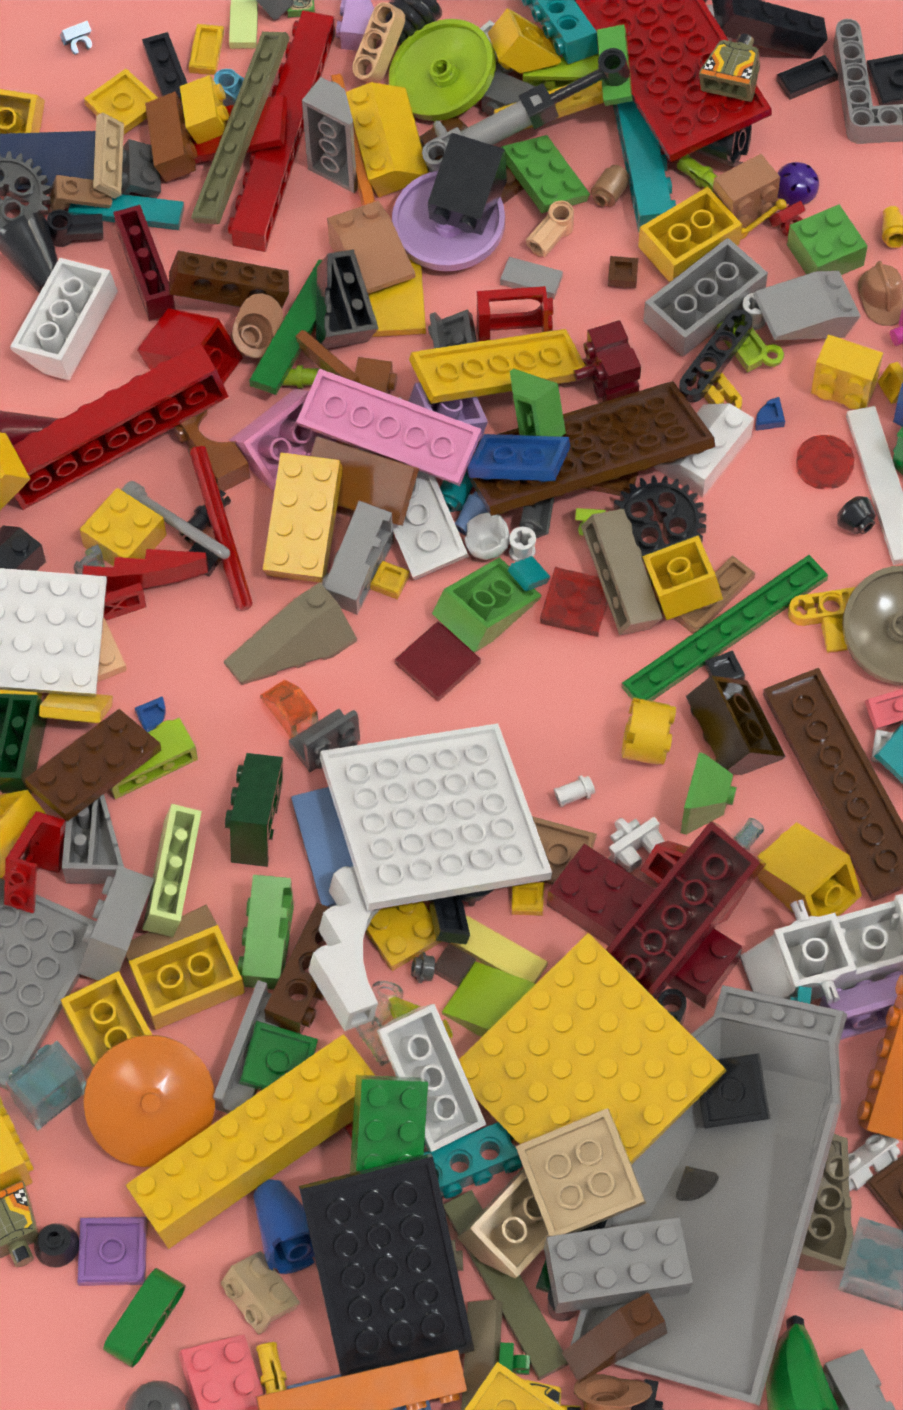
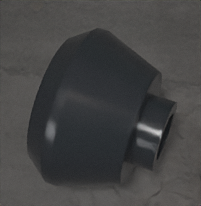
M856 496L849 500L837 514V525L853 534H865L875 525L874 519L876 514L870 499L864 496Z
M52 1223L45 1226L38 1233L34 1242V1251L39 1261L44 1265L54 1268L63 1267L76 1257L79 1251V1238L75 1230L69 1225Z

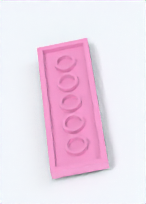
M322 369L318 370L296 421L299 426L373 454L417 467L421 472L460 486L483 433L482 429Z

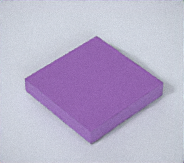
M147 1217L80 1218L78 1285H143L146 1278Z

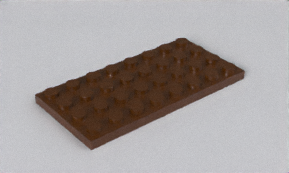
M671 381L563 414L566 433L561 437H569L570 449L555 481L484 480L481 478H469L489 514L493 516L505 514L519 507L534 505L539 501L552 497H560L565 493L581 488H589L594 484L607 480H615L636 471H645L649 467L662 463L674 462L688 455L700 454L705 450L714 448L715 439L676 384ZM519 428L496 435H520Z

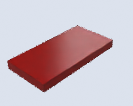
M284 94L267 97L247 153L284 145L287 98ZM234 105L225 106L229 117ZM222 135L197 144L192 137V143L198 155L195 158V163L214 159Z

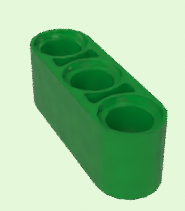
M155 1268L107 1337L103 1350L133 1368L140 1361L178 1304L186 1285L159 1268Z

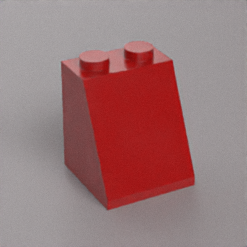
M171 308L166 310L137 349L148 368L152 370L160 362L168 361L181 354L184 349L201 343L223 384L243 359L219 318Z

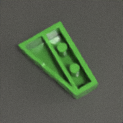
M253 874L251 897L248 898L246 908L248 925L244 927L242 934V946H245L244 956L239 957L238 971L243 977L244 987L255 988L257 981L267 983L268 989L274 990L286 966L294 909L291 878Z

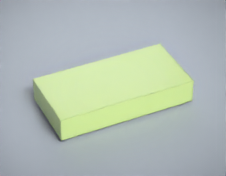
M231 0L230 49L256 48L258 2L256 0Z

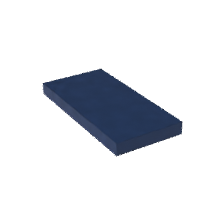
M96 131L0 134V154L2 158H6L7 152L11 151L13 159H16L22 153L24 163L30 158L33 159V168L41 167V175H46L48 179L45 185L50 186V189L56 175L94 180ZM0 175L1 182L4 179V176ZM27 184L20 185L17 191L29 190L31 186Z

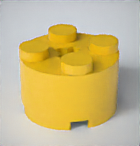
M632 698L628 712L632 716H629L628 723L625 726L621 752L622 758L664 765L667 752L670 751L672 734L669 732L671 724L673 725L675 720L676 707L670 706V704Z

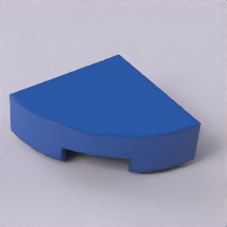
M780 397L767 401L766 405L760 409L756 417V431L785 426Z
M163 696L135 707V713L143 729L147 732L156 729L160 723L164 722L166 707Z

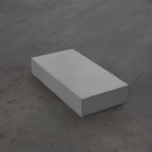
M509 257L500 278V285L511 288L546 286L547 298L552 297L555 299L563 278V271Z

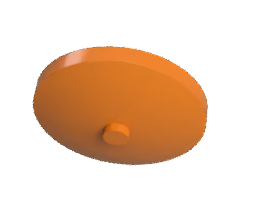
M135 1036L112 1046L93 1066L84 1089V1113L93 1137L108 1154L129 1165L152 1167L210 1127L215 1111V1100L213 1099L215 1090L212 1078L205 1064L189 1047L165 1036Z

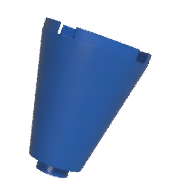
M273 1179L265 1181L257 1187L253 1195L265 1261L270 1270L273 1271V1268L278 1269L280 1274L298 1272L315 1263L312 1258L314 1253L303 1205L282 1181Z

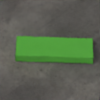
M624 24L598 29L599 56L606 49L617 48L625 54L629 67L627 36ZM614 65L609 69H616L619 65ZM630 76L625 83L619 86H610L602 80L605 106L633 101Z

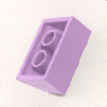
M903 971L892 972L885 979L875 982L871 979L861 981L854 988L846 990L836 988L840 1000L835 1003L832 1001L831 1004H828L825 995L822 996L819 1006L841 1010L847 1014L841 1040L888 1026L886 1025V1015L889 1008L894 1006L897 997L895 992L896 982L899 976L903 975Z

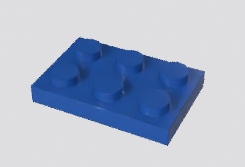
M484 434L468 466L469 478H481L484 480L510 479L512 481L538 480L540 482L555 481L570 449L569 437Z

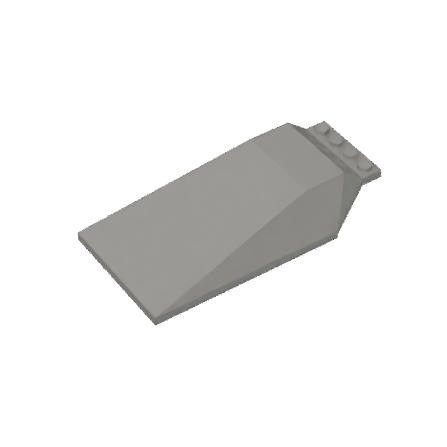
M722 985L714 1016L691 1035L715 1059L754 1053L760 1054L771 1118L705 1129L700 1099H698L632 1164L646 1204L608 1219L605 1228L680 1217L693 1284L688 1294L653 1299L666 1322L667 1334L613 1365L754 1405H760L841 1110L839 1043L847 1018V1014L844 1011ZM628 1303L580 1310L571 1345Z

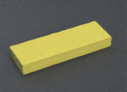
M466 915L470 932L467 944L450 943V945L485 965L536 984L546 969L548 961Z

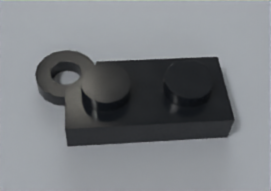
M455 896L427 900L431 901L429 909L436 941L466 945L470 932L463 901Z

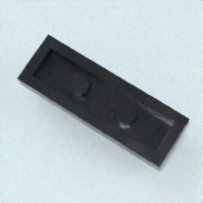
M166 32L142 39L143 48L161 96L176 92L182 100L180 86L187 84L169 33Z

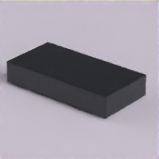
M823 55L777 74L776 80L789 100L837 81L839 74L826 55Z

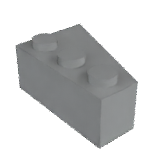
M361 501L357 504L341 546L335 555L330 573H326L322 581V585L338 602L341 609L357 615L370 591V584L381 562L385 561L394 543L392 513Z
M104 794L68 822L66 821L62 871L66 883L105 884L108 875L115 876L118 866L124 867Z
M118 866L114 877L108 875L102 893L107 895L105 901L98 900L92 916L97 919L96 925L89 923L83 941L88 943L78 974L99 981L120 971L154 878L122 866Z

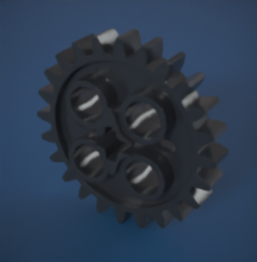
M652 475L651 483L649 484L643 478H640V487L637 488L634 484L630 483V494L621 491L620 499L622 501H614V509H624L627 518L630 520L632 533L637 546L641 549L642 556L698 535L701 542H703L701 534L706 533V525L703 523L706 522L707 515L700 512L703 511L704 504L703 502L696 503L698 500L697 492L688 495V484L680 489L679 479H676L671 485L668 484L667 476H664L660 483L657 482L655 475ZM648 500H651L654 504L659 523H663V533L669 544L664 543L660 526L657 521H653L654 512L647 502ZM670 501L674 505L670 508H664L660 503ZM635 511H643L644 513H646V515L644 517L637 518L633 516L632 513H634ZM678 526L682 527L685 531L677 534L670 529ZM647 536H652L656 538L657 541L654 543H646L643 541V538Z

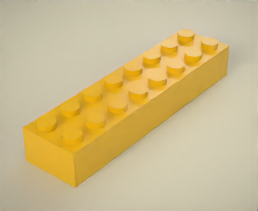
M344 1034L126 1184V1187L168 1249L353 1121L356 1075L375 1074Z

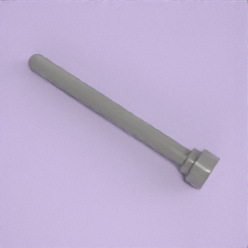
M130 481L122 488V491L164 518V522L218 557L227 559L230 556V550L147 497L145 488L137 482Z

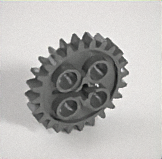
M11 151L7 152L6 158H2L0 154V175L4 176V179L0 182V196H6L4 200L0 197V229L25 215L26 219L35 218L32 213L49 214L48 208L44 206L51 204V198L47 196V194L51 193L50 186L45 185L48 182L47 176L41 175L42 169L40 166L33 168V159L30 158L24 163L22 153L16 159H13ZM27 184L31 186L27 192L21 193L17 191L20 185ZM20 202H23V203L28 202L29 204H28L27 206H25V205H22ZM17 209L21 211L19 216L15 218L7 217V213L10 210Z

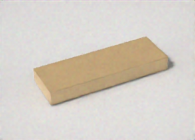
M102 112L96 116L93 188L115 199L121 195L124 123Z

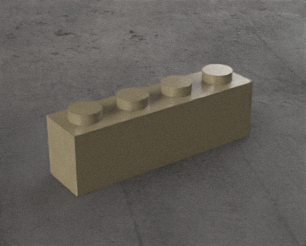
M624 509L592 514L581 528L619 636L652 629L663 618L661 615V605L655 598L652 581L649 574L646 573L642 561V552L635 542L630 520L627 518Z

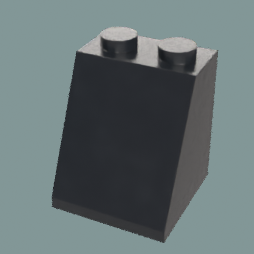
M452 133L428 200L429 219L441 225L447 224L460 228L466 233L482 235L507 183L505 149Z

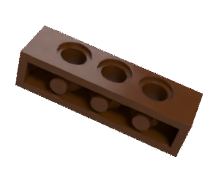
M178 250L169 271V295L241 307L250 296L263 293L278 301L281 308H283L289 295L288 270Z
M316 903L264 1009L265 1022L302 1034L305 1026L311 1027L317 1011L314 1009L318 999L323 1001L324 996L311 974L304 970L309 968L313 952L322 947L318 943L325 941L319 932L323 912L330 907ZM295 994H303L306 996L302 1000H294L291 998Z

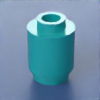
M467 472L460 486L445 480L442 481L440 490L450 512L462 510L473 487Z

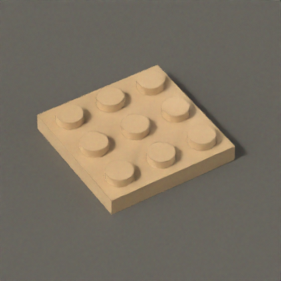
M608 1108L516 1146L549 1236L576 1233L646 1204L612 1114Z

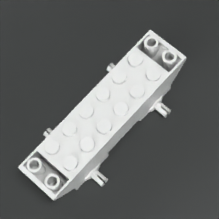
M903 894L896 895L894 901L841 916H836L835 913L821 917H809L804 901L798 900V904L797 901H794L790 906L796 921L789 926L775 929L772 936L740 955L752 992L790 999V996L796 997L798 987L803 986L812 988L811 1000L822 998L825 995L828 1004H831L832 1001L835 1003L840 1000L836 988H842L843 990L854 988L861 981L871 979L875 982L885 979L892 972L903 971Z

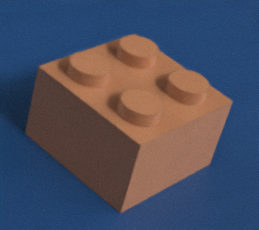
M759 154L715 177L713 193L742 223V228H746L776 205L780 176L765 157Z

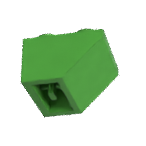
M513 368L510 371L519 434L524 436H563L566 431L558 383Z

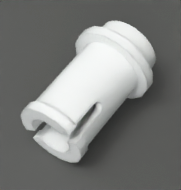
M581 775L578 777L579 780L559 788H554V794L560 807L584 797L590 799L591 794L595 793L591 778Z

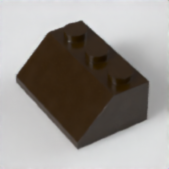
M710 676L686 696L691 706V713L698 720L703 730V737L711 746L716 756V762L730 773L743 775L778 762L786 757L747 680Z

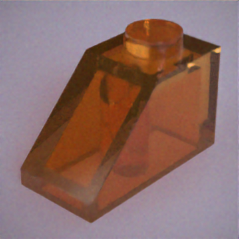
M286 679L260 694L262 701L290 738L295 737L319 721L317 709L302 689Z

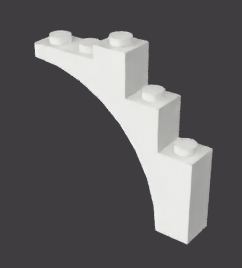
M345 866L333 873L329 893L337 905L323 912L319 932L327 945L313 952L308 969L344 1031L373 1021L378 1005L377 999L368 983L363 962V938L371 920L380 909L367 910L354 866Z

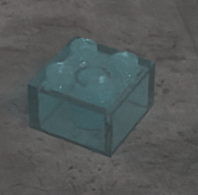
M55 1041L52 1045L47 1044L36 1052L34 1059L25 1066L20 1065L12 1070L5 1081L13 1102L37 1131L84 1094L86 1080L82 1069L58 1041Z
M860 1217L853 1235V1242L838 1290L903 1311V1230Z

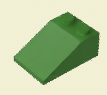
M500 557L445 588L432 612L444 626L474 653L499 637L538 602L542 596L535 589L525 591L508 572L510 566Z

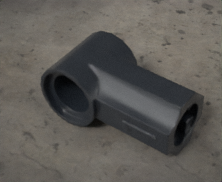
M58 209L52 211L47 216L53 244L57 247L67 246L73 240L104 239L102 214L71 215L65 210Z

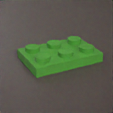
M547 135L501 147L505 149L506 165L541 213L549 212V207L556 201H566L571 205L587 202L590 193Z

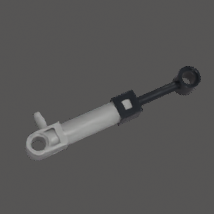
M617 48L606 49L599 56V66L596 71L551 94L548 93L545 85L542 83L518 95L520 101L462 131L456 127L447 132L441 121H435L433 127L437 138L427 142L422 151L423 159L429 171L439 170L443 157L440 160L434 159L437 156L444 155L452 133L494 145L531 125L536 129L558 118L559 115L555 107L556 103L601 80H604L610 86L622 85L630 76L625 54ZM614 65H619L616 69H609Z

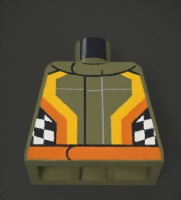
M745 33L739 34L736 43L726 40L719 41L699 72L701 91L752 102L760 69L759 50L753 47L754 39L752 36Z
M23 1180L0 1191V1258L10 1254L15 1267H22L34 1260L28 1245L35 1242L39 1233L30 1196Z

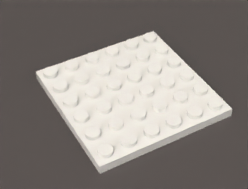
M498 723L329 749L320 752L321 765L367 910L551 879L552 870Z

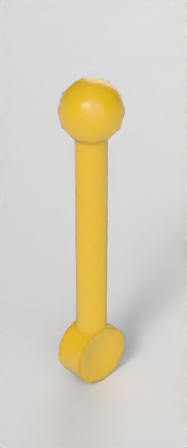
M778 199L774 207L746 228H742L740 240L744 239L752 229L776 211L785 209L786 201Z

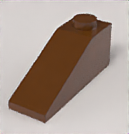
M646 1293L616 1310L565 1349L562 1355L578 1383L667 1334L666 1322L650 1294Z

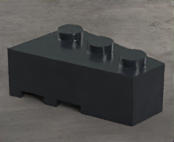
M354 249L328 253L317 267L316 340L326 349L368 342L379 328Z

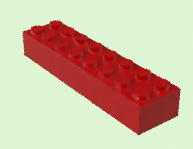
M199 343L194 347L184 349L181 354L174 358L160 362L152 370L143 375L133 377L121 387L109 390L101 398L80 406L77 411L64 418L56 419L48 427L39 432L29 434L24 440L13 445L30 477V480L14 496L21 508L24 510L228 398L229 395L202 344Z

